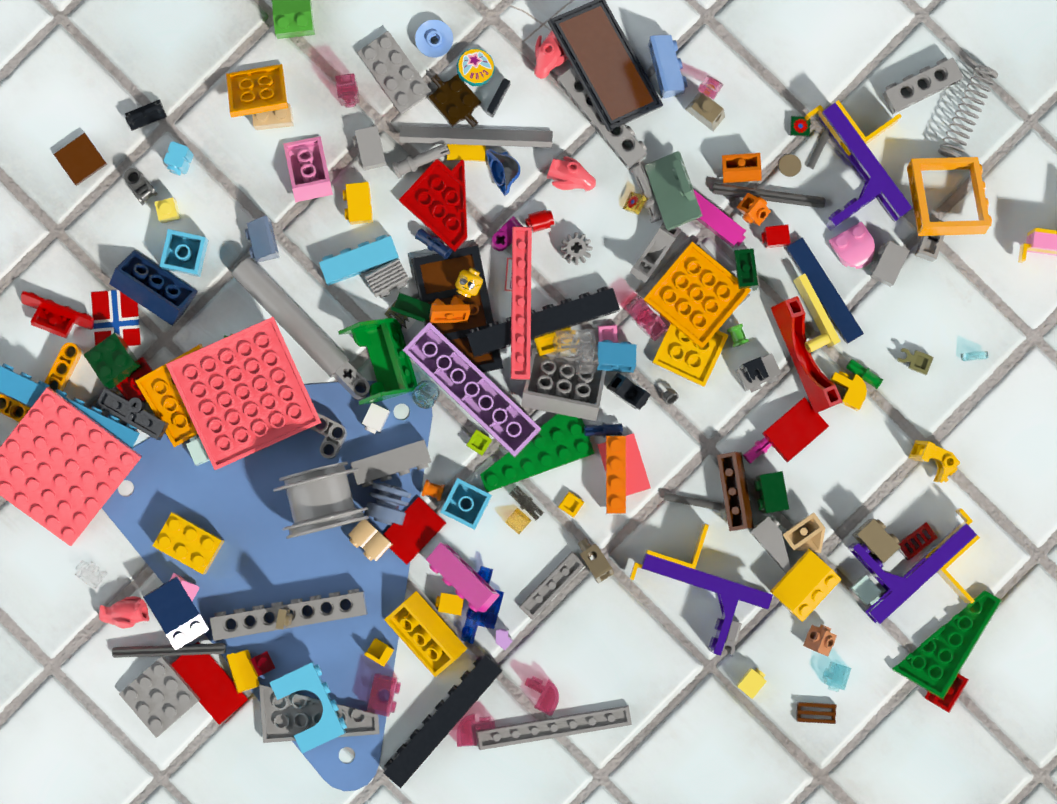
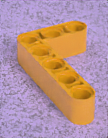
M66 343L62 346L44 383L50 385L53 381H56L58 383L57 389L64 391L82 354L81 348L78 345ZM70 347H74L76 350L72 357H69L67 354ZM62 364L67 366L64 374L59 373V367ZM0 394V400L5 399L7 403L5 408H0V413L20 422L31 407ZM19 407H22L24 410L21 417L16 416V410Z

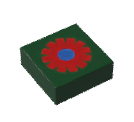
M791 116L790 136L809 137L810 119L806 121L804 117Z

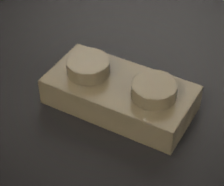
M281 608L278 610L276 629L284 630L287 629V626H291L293 614H290V609Z

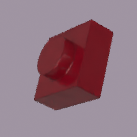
M267 651L249 660L257 677L275 669Z

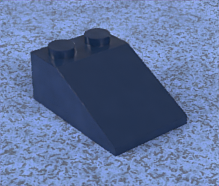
M177 576L143 596L175 650L209 630Z

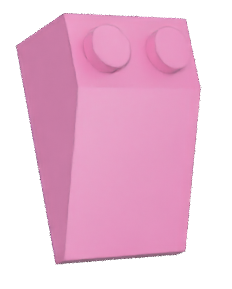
M321 136L284 143L283 146L295 202L333 195Z

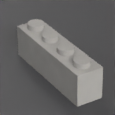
M421 440L350 464L352 469L358 468V471L354 472L357 485H362L364 488L371 486L374 480L380 479L381 482L392 479L391 475L396 473L402 476L410 473L409 469L417 467V470L429 467L428 463H431L425 440Z

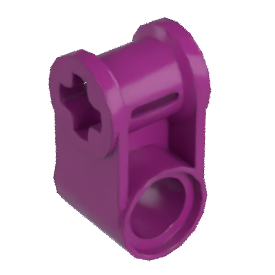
M514 216L493 235L491 246L494 250L503 251L512 244L513 226L523 227ZM497 238L499 240L502 238L504 239L503 245L501 243L496 244Z

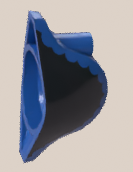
M487 149L486 156L493 179L503 195L506 196L510 191L511 184L520 175V165L507 152L497 153L492 149Z

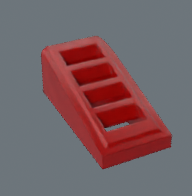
M925 522L898 543L901 547L899 551L906 560H910L938 537L928 523ZM923 529H925L927 533L930 535V539H927V537L924 535V533L922 532ZM918 533L925 541L923 544L916 536ZM913 538L919 547L916 548L910 540ZM908 543L913 551L910 553L904 544Z

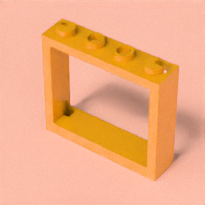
M978 157L911 159L907 166V173L918 236L985 234L992 224V218L988 214L989 201L985 197L986 185L982 181V165L979 164ZM970 169L979 220L930 222L921 171Z

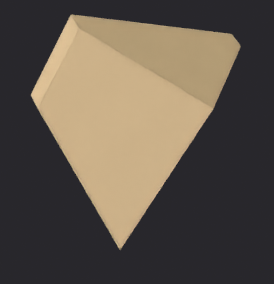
M812 513L796 523L783 536L793 550L807 551L810 549L812 552L821 553L825 527L816 514Z

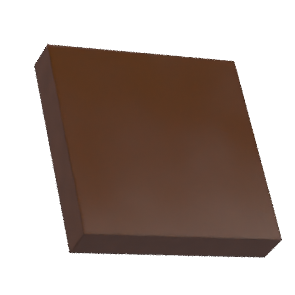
M83 133L53 154L76 186L107 165L86 133Z

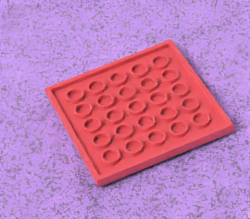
M274 317L166 364L214 470L321 423Z
M47 387L0 446V496L69 546H72L142 456L51 388Z

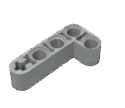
M317 413L320 419L325 420L326 426L321 430L317 429L316 425L310 429L325 436L320 446V453L327 459H333L338 455L347 437V430L341 424ZM341 428L343 435L340 438H335L333 436L334 429ZM327 445L334 447L332 455L325 454L324 448Z

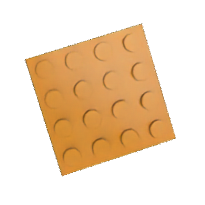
M691 242L643 301L703 349L750 293L751 289H738L737 278L694 242Z
M202 344L197 345L168 363L203 348ZM166 364L135 381L155 416L169 423L165 433L174 447L198 434Z

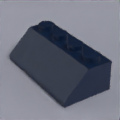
M134 250L115 268L109 283L172 326L182 317L198 293L196 289L167 270L162 269L158 264L137 250Z

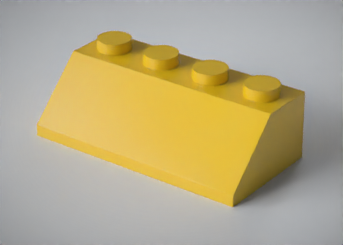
M417 591L384 619L434 677L468 649Z

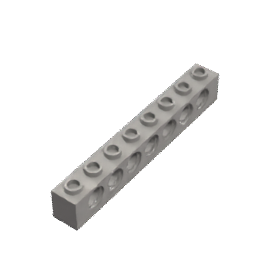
M358 588L347 590L348 594L340 595V592L329 593V597L321 599V595L309 597L310 601L302 602V598L290 600L291 604L283 605L282 601L271 603L272 607L264 608V605L253 606V610L245 612V608L233 610L234 614L226 615V611L214 613L215 617L210 618L213 641L280 630L275 627L278 610L281 608L291 609L294 613L291 626L289 625L287 628L367 615L364 591L359 592ZM343 599H348L351 602L350 609L344 610L341 607ZM329 602L332 605L330 613L323 612V603ZM306 605L311 606L313 609L311 616L303 614V608ZM267 612H272L275 616L272 623H268L265 620ZM249 615L254 616L256 620L253 626H249L246 623V618ZM230 618L236 621L234 629H229L227 626V621Z

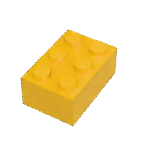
M171 512L152 546L197 572L206 574L224 540L182 516Z

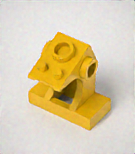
M915 440L908 457L922 462H929V459H933L938 468L933 481L940 483L943 481L947 482L949 480L947 478L948 475H953L960 464V461L952 452L940 448L929 441Z

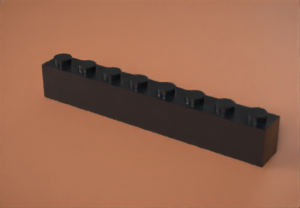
M607 286L597 289V293L592 295L587 292L579 295V299L573 301L571 298L560 301L561 304L553 306V304L543 306V310L539 312L531 310V340L619 312L620 307L614 289H608ZM511 317L506 318V322L501 324L498 321L490 323L488 328L482 330L480 327L469 330L470 334H467L466 337L473 358L511 346Z
M480 655L474 661L473 665L475 667L471 672L467 670L461 676L462 682L459 686L454 685L447 694L450 696L446 701L441 699L435 706L437 711L433 716L428 714L422 721L424 726L420 731L416 728L409 736L411 741L407 745L403 743L396 751L399 755L394 760L390 758L383 766L386 769L383 773L398 787L401 788L503 671L487 655L484 657Z

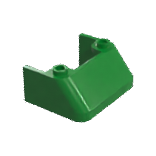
M395 318L358 322L338 331L339 335L352 333L353 339L358 346H367L377 382L370 385V397L358 401L359 405L383 401L412 392L417 388V381L410 357L403 352L406 343L401 326Z

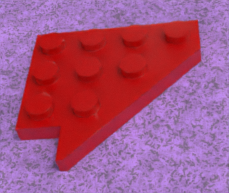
M436 159L404 193L399 202L455 252L468 238L465 162L462 159L451 171L439 159Z

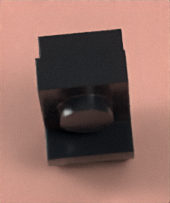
M618 372L606 387L625 403L638 410L647 403L648 398L651 396L646 390L638 387Z

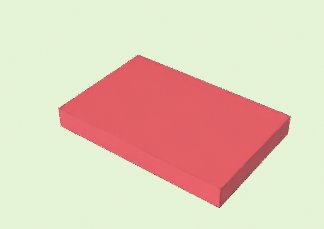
M634 433L626 436V496L651 488ZM606 442L597 444L606 472Z

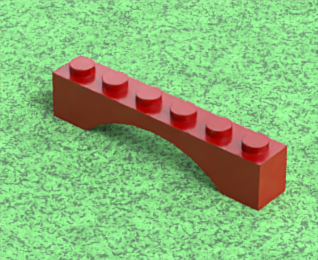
M793 297L771 307L815 414L842 403L843 401L836 385L820 371L811 354L805 348L804 344L807 342L805 336V311L799 297Z

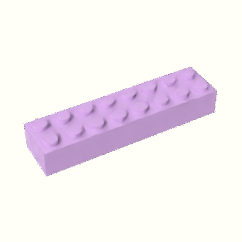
M430 322L403 349L407 356L514 458L541 431V428Z

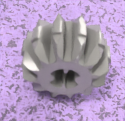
M575 232L574 238L570 234L567 235L569 242L564 239L562 240V244L565 246L560 247V251H567L562 255V258L569 256L567 263L570 264L572 259H575V265H578V259L585 263L586 260L583 256L591 257V254L586 251H592L593 247L586 246L591 240L583 241L585 234H582L579 239L578 233ZM575 244L579 245L578 248H582L578 253H574V250H571Z

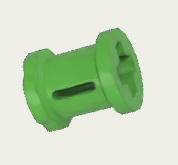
M743 324L727 329L734 343L733 348L749 342V339H746L743 332Z

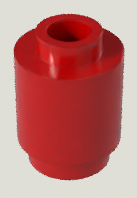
M541 210L528 214V218L525 219L526 226L532 227L533 233L548 229L551 225H554L551 210Z

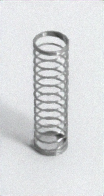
M984 65L975 66L974 76L970 77L971 83L967 84L969 90L964 91L965 97H962V103L958 104L960 110L955 111L957 117L952 118L953 123L949 125L951 130L946 131L948 137L943 138L945 144H941L938 149L941 155L947 158L961 157L957 152L942 146H949L956 151L964 152L963 149L948 144L945 139H952L961 145H967L962 140L950 137L948 132H954L963 138L970 139L968 135L954 131L951 125H956L963 130L973 132L971 128L957 124L954 119L958 118L970 125H976L975 122L958 116L957 112H963L976 119L979 118L974 113L962 110L960 105H966L975 111L982 112V109L966 104L963 98H968L977 104L985 105L983 101L969 97L966 92L970 91L977 96L987 99V95L971 90L969 85H975L984 91L991 92L990 88L974 83L972 78H977L986 84L994 85L991 80L978 77L975 74V71L986 77L997 78L998 73L994 69Z

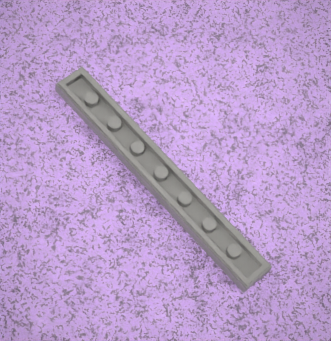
M401 126L400 128L401 143L551 148L553 131Z
M628 705L477 730L476 733L479 750L629 726L632 725Z

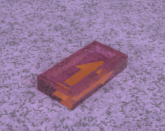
M707 75L700 84L698 91L714 100L723 87V83Z

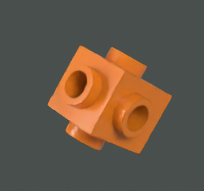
M747 193L737 206V209L743 214L742 218L747 223L752 224L753 222L758 226L761 225L771 212L766 206L768 203L760 196L756 197L750 193Z

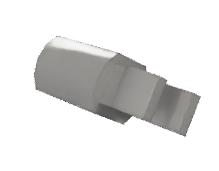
M733 620L724 644V648L725 646L731 647V655L735 652L734 641L737 642L742 623Z

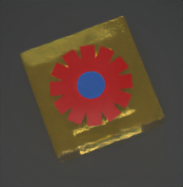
M631 192L622 209L639 215L647 198L644 195Z

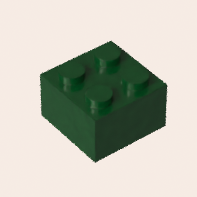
M115 332L84 354L102 384L109 389H112L142 367L124 339Z
M783 471L756 476L757 480H754V487L756 492L759 491L760 499H757L759 511L762 510V513L765 514L789 510Z

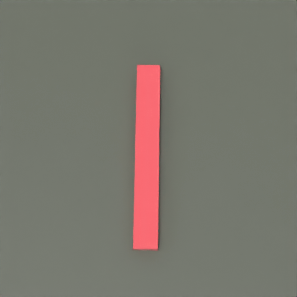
M513 226L511 379L530 380L532 227Z

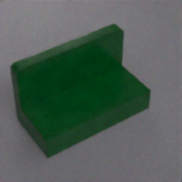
M754 248L734 250L738 289L752 288L753 291H756L758 279Z
M399 292L395 306H391L390 310L428 324L430 322L429 314L432 305Z

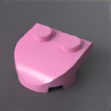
M862 221L829 240V244L839 257L840 262L846 267L850 266L860 269L870 264L873 260L875 253L874 239Z

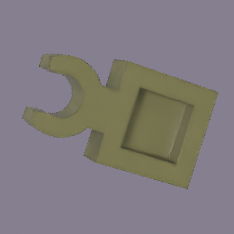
M902 348L900 351L906 354V358H897V361L899 363L908 362L910 363L908 369L927 375L934 357L917 350L912 355L908 349Z

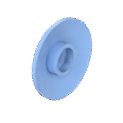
M440 20L426 21L416 32V46L425 56L431 58L441 57L451 49L453 33L450 27ZM433 37L438 38V42L432 43L431 39Z

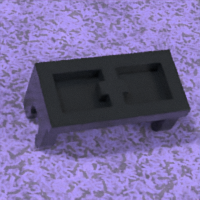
M761 357L746 362L739 367L740 370H743L749 383L755 380V376L760 381L769 377Z

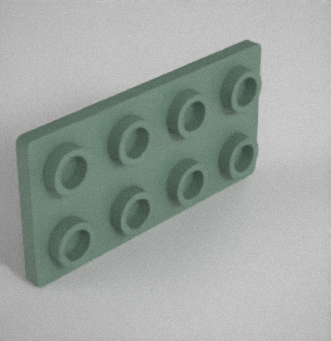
M679 151L645 165L667 230L702 217L700 206Z

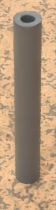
M826 127L806 167L814 169L830 136V132Z
M665 493L664 500L708 509L720 511L722 503L670 493Z

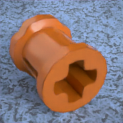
M426 480L422 496L428 495L440 501L445 485L442 484L440 486L431 483L430 480Z

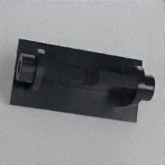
M160 99L125 113V118L131 131L167 117Z

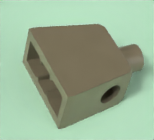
M703 92L697 94L685 109L713 132L725 118L724 109Z
M588 538L578 543L582 550L580 556L598 584L614 574L612 567L597 544L592 546ZM592 555L597 557L595 560L590 559Z

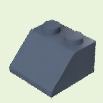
M266 215L247 223L248 229H245L247 240H251L252 247L249 248L251 258H255L257 263L280 258L272 222Z

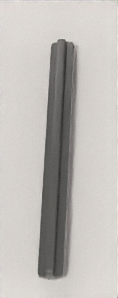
M714 183L712 188L713 194L744 198L747 193H750L756 197L760 196L765 201L824 208L826 202L824 197Z
M225 643L186 644L177 650L172 645L114 647L112 649V656L114 658L226 653Z

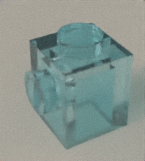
M830 661L829 668H825L822 679L825 680L824 684L828 685L827 689L839 692V689L845 690L851 668Z

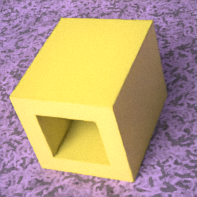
M173 197L155 201L158 220L161 223L181 219L177 201Z
M750 668L736 686L753 699L767 681L764 679L765 674L758 668L755 670Z

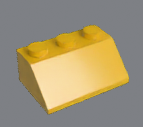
M808 549L770 592L794 616L803 622L842 579L815 553Z

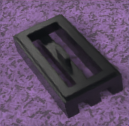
M506 78L502 80L487 108L488 116L494 117L511 85L510 80Z

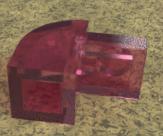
M640 296L636 297L624 308L633 318L632 320L653 341H656L669 329Z
M535 676L532 679L527 677L524 685L541 693L534 708L552 717L559 702V693L556 685L548 679L544 686L542 684L543 680Z
M475 713L465 716L457 728V747L477 746L476 730L495 729V720H491V717L487 716L479 717V721H476Z

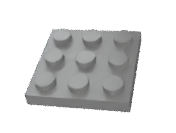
M161 656L119 693L156 738L201 700L164 656Z

